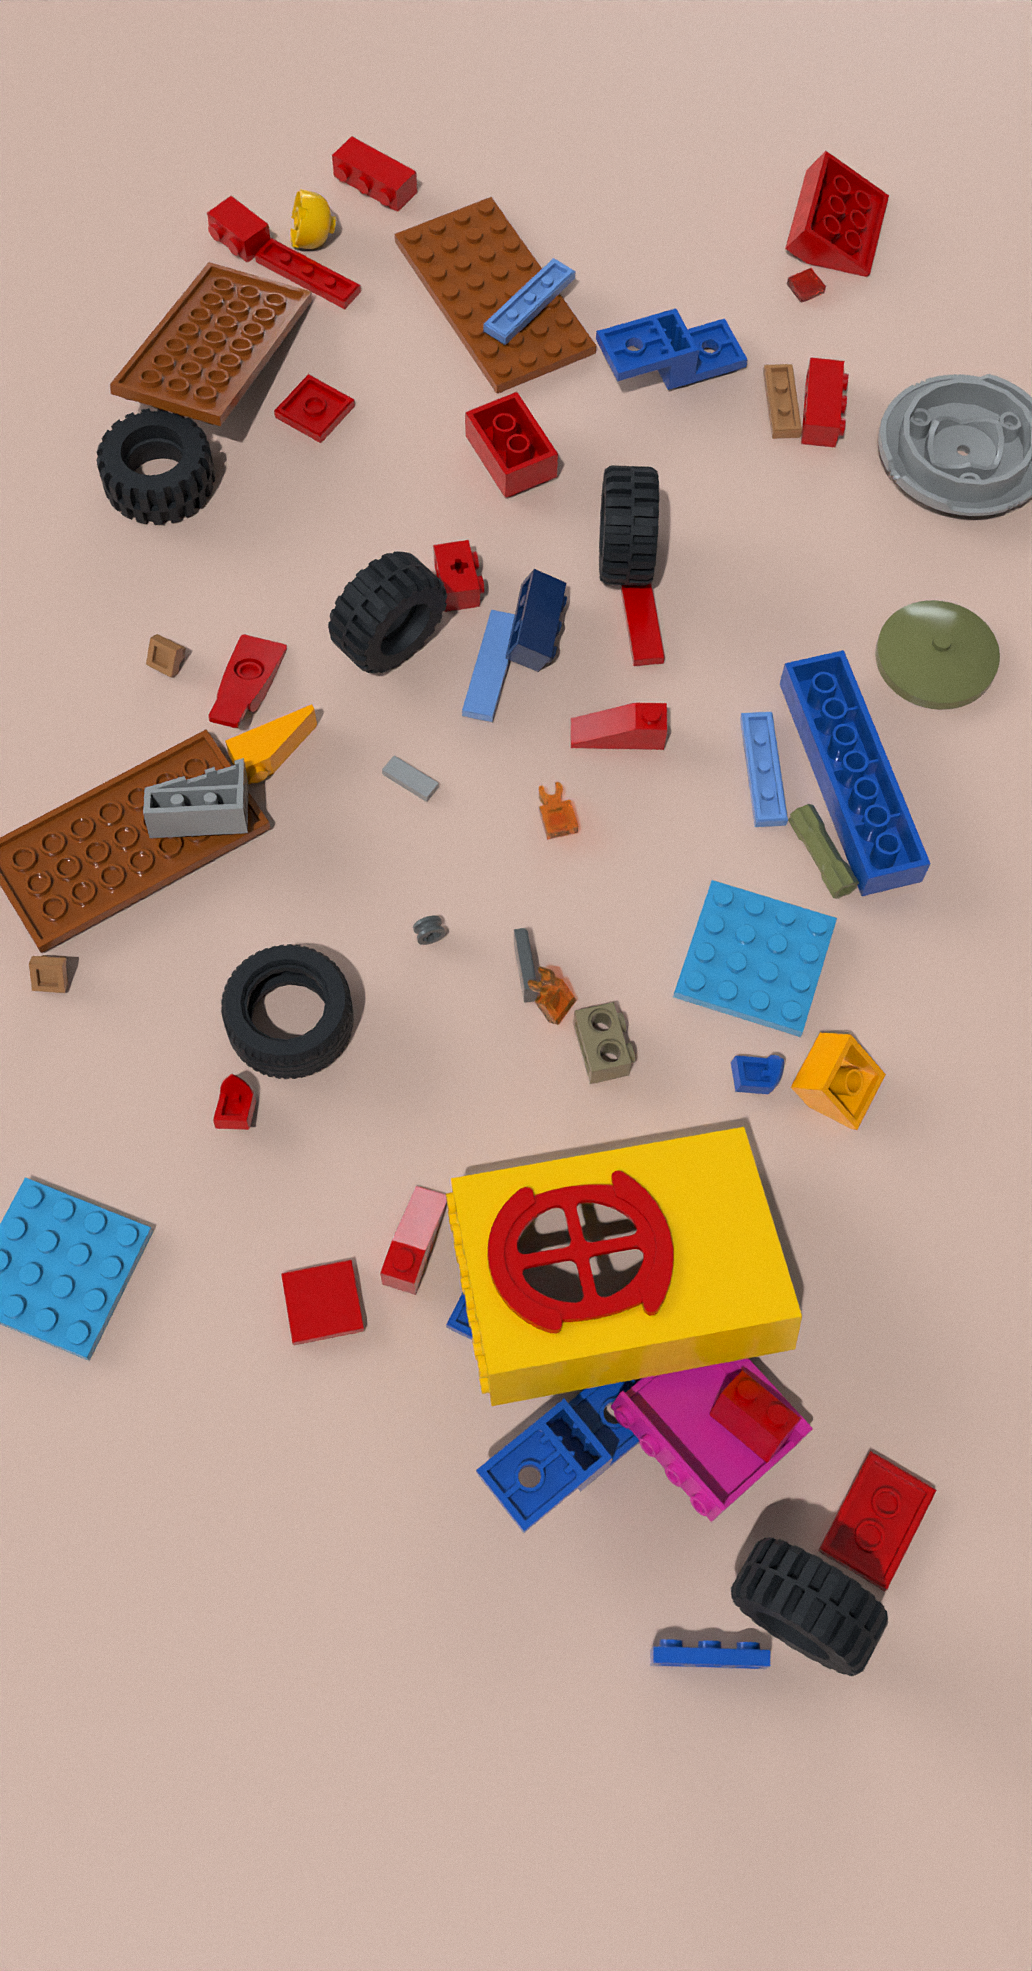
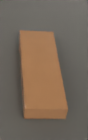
M764 365L763 376L772 439L801 438L802 427L793 365Z

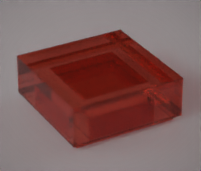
M812 268L792 275L787 280V286L801 303L825 293V284Z

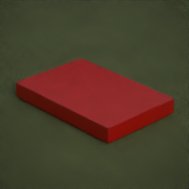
M870 1451L818 1551L881 1590L886 1591L937 1490Z

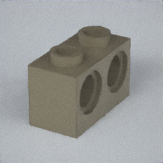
M614 1002L575 1010L573 1025L590 1084L629 1076L631 1063L635 1062V1054L632 1044L625 1042L623 1033L626 1032L625 1019L622 1012H616ZM602 1023L608 1026L609 1029L597 1031L593 1028V1025ZM610 1053L615 1055L618 1060L607 1062L601 1056Z

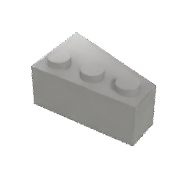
M244 758L235 760V765L217 771L215 767L205 769L204 775L186 780L185 776L146 787L144 789L143 815L149 838L248 833V778Z

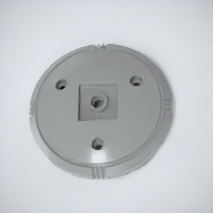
M962 374L936 376L903 390L893 399L884 412L878 432V445L882 461L887 471L891 472L890 476H894L893 479L897 480L896 483L916 500L947 513L965 516H985L1005 512L1007 509L1017 507L1018 504H1023L1032 497V397L1017 385L992 374L981 377ZM957 451H963L968 455H960Z

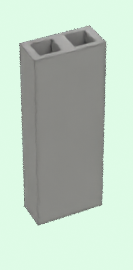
M395 755L382 769V775L426 802L439 788L438 782Z

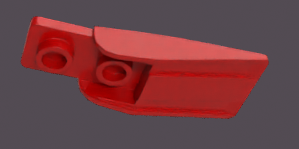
M245 634L241 635L223 674L217 692V700L208 715L209 721L238 728L248 708L250 712L256 711L267 695L287 651V645Z

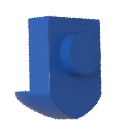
M771 1055L768 1058L735 1056L730 1062L735 1092L770 1094L781 1081L785 1066L784 1060L777 1055Z

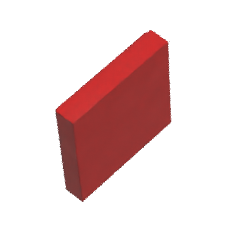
M308 374L274 410V415L276 419L322 443L355 407V400Z
M352 1260L281 1274L293 1346L364 1332Z

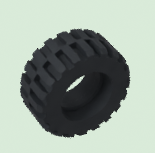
M149 408L141 410L142 413L134 414V412L127 414L123 421L117 420L111 426V431L107 430L101 438L102 442H100L97 449V467L107 499L110 500L115 510L121 511L123 516L131 520L136 518L137 522L143 524L153 522L154 525H163V522L171 521L172 524L179 522L180 517L186 516L188 518L193 515L196 507L200 509L207 501L206 497L211 495L214 488L213 483L215 482V470L209 441H207L205 432L191 418L187 417L185 419L184 416L168 413V411L163 409L150 411ZM155 459H170L179 462L171 470L157 475H143L134 472L142 464Z
M611 465L604 470L600 510L599 578L606 585L646 586L653 581L659 529L658 471L652 467Z
M394 551L393 554L387 553L382 555L379 560L374 559L369 563L368 567L364 570L361 569L356 574L352 582L347 583L342 595H339L336 599V606L331 610L330 621L328 622L332 642L362 671L377 674L378 672H387L389 668H396L403 660H408L417 649H420L425 644L424 641L429 636L431 637L435 631V626L440 623L443 617L442 612L446 609L447 593L444 583L411 553Z
M773 1537L764 1538L755 1544L731 1586V1599L733 1603L740 1608L742 1613L750 1617L754 1623L764 1628L776 1639L778 1638L790 1648L802 1653L805 1657L820 1663L826 1668L834 1669L843 1675L854 1676L864 1671L888 1625V1613L884 1605L877 1601L871 1592L861 1587V1584L853 1578L846 1576L835 1566L824 1562L818 1556L812 1555L796 1545H790L784 1540H776Z

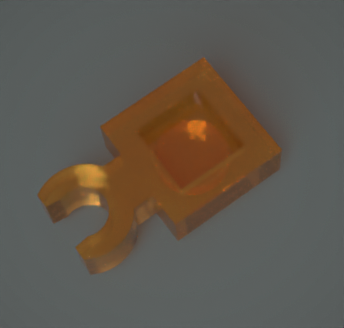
M555 782V794L553 795L547 794L544 791L543 785L539 786L538 798L543 804L539 806V814L547 840L578 833L579 826L571 801H561L563 787L560 782Z
M539 966L538 971L541 974V981L529 980L528 986L530 990L540 994L535 1003L547 1021L559 1025L576 1002V998L563 979L555 977L551 969Z

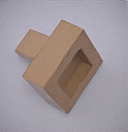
M156 634L150 638L146 665L169 677H173L178 674L180 663L185 657L186 648Z
M32 956L29 961L32 991L65 993L68 988L66 957Z

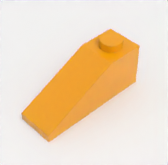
M311 704L225 740L228 755L233 765H235V760L244 758L248 785L259 783L265 780L267 776L274 774L317 727L315 709Z

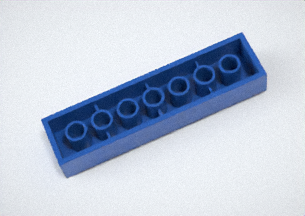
M844 650L785 663L780 687L849 866L859 882L857 886L861 897L923 882L931 863Z

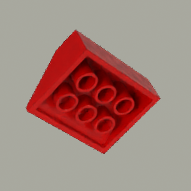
M825 151L806 170L785 249L807 264L867 277L871 272L889 195L835 156Z

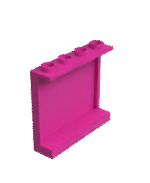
M749 1358L642 1378L627 1392L622 1391L611 1405L617 1421L634 1433L639 1439L643 1451L648 1456L655 1457L665 1469V1474L670 1482L675 1486L681 1487L690 1497L693 1508L700 1515L706 1516L711 1523L796 1447L813 1429ZM742 1370L801 1418L789 1439L768 1463L709 1415L721 1392Z

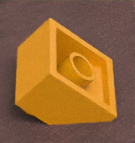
M820 1032L791 1088L809 1108L850 1129L858 1130L886 1074L851 1034Z

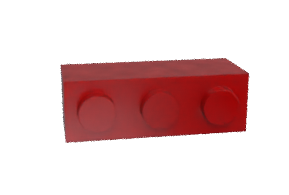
M353 136L332 154L334 177L379 201L384 206H388L398 212L417 194V175L415 170Z
M810 357L805 382L801 444L835 448L838 436L844 435L846 418H841V413L845 414L847 396L842 395V392L847 390L849 374L844 373V361Z

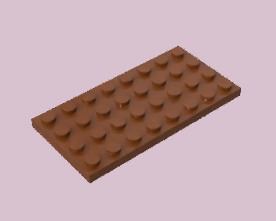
M492 197L394 234L396 245L496 394L596 354L597 345L561 294L557 295L506 345L483 331V324L542 269Z
M208 262L110 383L111 394L221 427L312 302V291Z
M207 729L0 837V886L40 953L49 950L271 829L268 819L248 791V833L149 838L143 815L144 789L146 787L185 776L186 780L205 774V769L215 767L217 771L231 766Z

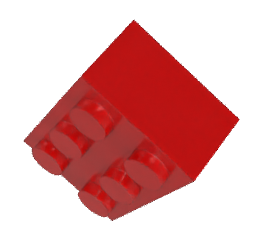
M518 392L465 412V436L505 498L557 477L558 453Z

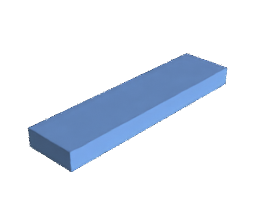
M553 258L483 324V331L506 345L575 279L576 271Z
M491 610L463 705L462 716L493 722L510 661L505 659L515 614Z
M772 712L741 713L740 723L754 826H786L788 818Z

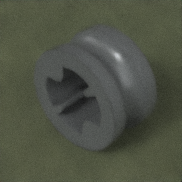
M427 916L414 923L413 930L414 933L418 934L417 941L419 944H432L445 936L446 932L440 926L442 921L439 916Z

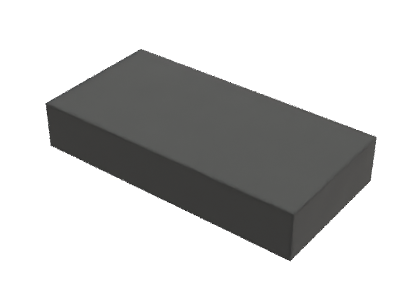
M526 928L514 929V949L524 1003L534 1002L537 999L538 986L528 931Z

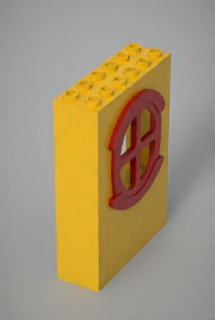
M744 1127L451 1178L452 1192L446 1193L450 1229L453 1232L457 1263H459L463 1295L465 1294L466 1312L473 1337L472 1344L475 1360L478 1363L482 1394L489 1393L491 1406L796 1349L802 1314ZM582 1203H595L615 1209L634 1223L637 1231L630 1236L587 1242L583 1237L577 1206ZM554 1208L562 1209L569 1231L570 1245L558 1249L521 1254L517 1249V1244L526 1227L544 1212ZM632 1249L640 1250L643 1254V1262L633 1280L623 1289L609 1297L599 1296L592 1275L590 1259L604 1254ZM572 1261L577 1266L584 1297L580 1302L576 1303L549 1298L532 1288L525 1281L523 1272L528 1268Z

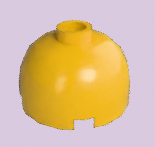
M299 189L300 191L296 193L291 219H294V228H290V242L292 247L314 249L320 247L327 240L329 233H334L336 217L331 216L330 205L323 196L312 191Z

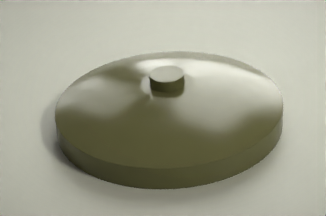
M927 600L904 606L888 618L880 631L875 657L882 678L900 697L921 707L947 710L968 705L980 698L989 689L999 668L1000 651L994 633L978 615L954 603Z

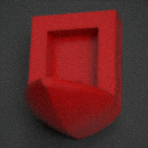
M234 1074L226 1077L220 1086V1095L213 1122L216 1129L249 1130L256 1098L250 1085Z

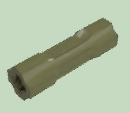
M807 804L794 810L790 814L788 821L799 840L804 843L832 897L839 899L852 893L857 889L859 882L825 830V824L814 805Z

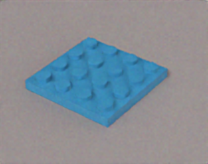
M712 880L673 997L801 1037L837 918Z
M25 1177L0 1224V1325L90 1361L153 1234L152 1228Z

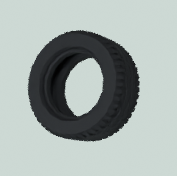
M301 945L272 946L269 949L264 948L262 951H257L255 955H250L248 959L243 960L242 964L238 965L236 970L232 972V977L228 978L227 984L224 987L225 991L222 994L221 1013L230 1044L237 1056L248 1067H252L254 1071H259L260 1074L267 1075L268 1077L275 1076L277 1079H289L292 1077V1079H297V1077L303 1078L306 1077L305 1075H313L314 1072L318 1073L321 1071V1068L325 1069L328 1067V1064H332L334 1059L340 1056V1052L344 1051V1046L348 1044V1039L351 1037L354 1023L352 999L344 974L336 966L335 962L330 961L328 956H324L321 952H316L313 948L301 947ZM286 985L303 986L319 995L325 1003L323 1016L313 1029L302 1036L291 1039L272 1038L259 1031L252 1023L255 1006L265 994L277 987Z

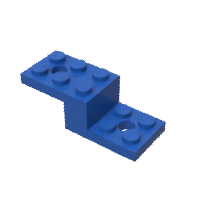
M675 308L596 331V341L617 382L658 370L667 389L670 390L742 369L747 365V357L725 318L687 329L678 310ZM634 346L635 348L640 350L631 351L628 349V347ZM710 348L715 352L709 353L704 351L703 349Z
M635 1380L584 1389L570 1402H567L564 1398L476 1470L477 1475L523 1533L528 1531L577 1489L580 1492L639 1444V1439L630 1429L623 1427L620 1423H609L604 1418L603 1413L604 1409L612 1405L622 1391L627 1392L636 1384ZM526 1467L535 1468L541 1476L540 1482L531 1488L523 1486L518 1477L520 1471Z

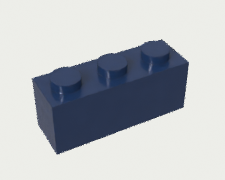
M533 569L521 583L505 659L537 672L546 663L553 661L557 651V646L554 645L555 638L558 636L562 626V621L559 620L560 613L567 602V596L564 595L566 582Z

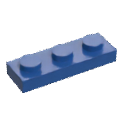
M663 1639L659 1640L660 1647L653 1646L650 1649V1666L767 1669L771 1667L770 1650H760V1643L737 1642V1649L721 1648L720 1641H698V1648L683 1647L682 1640Z

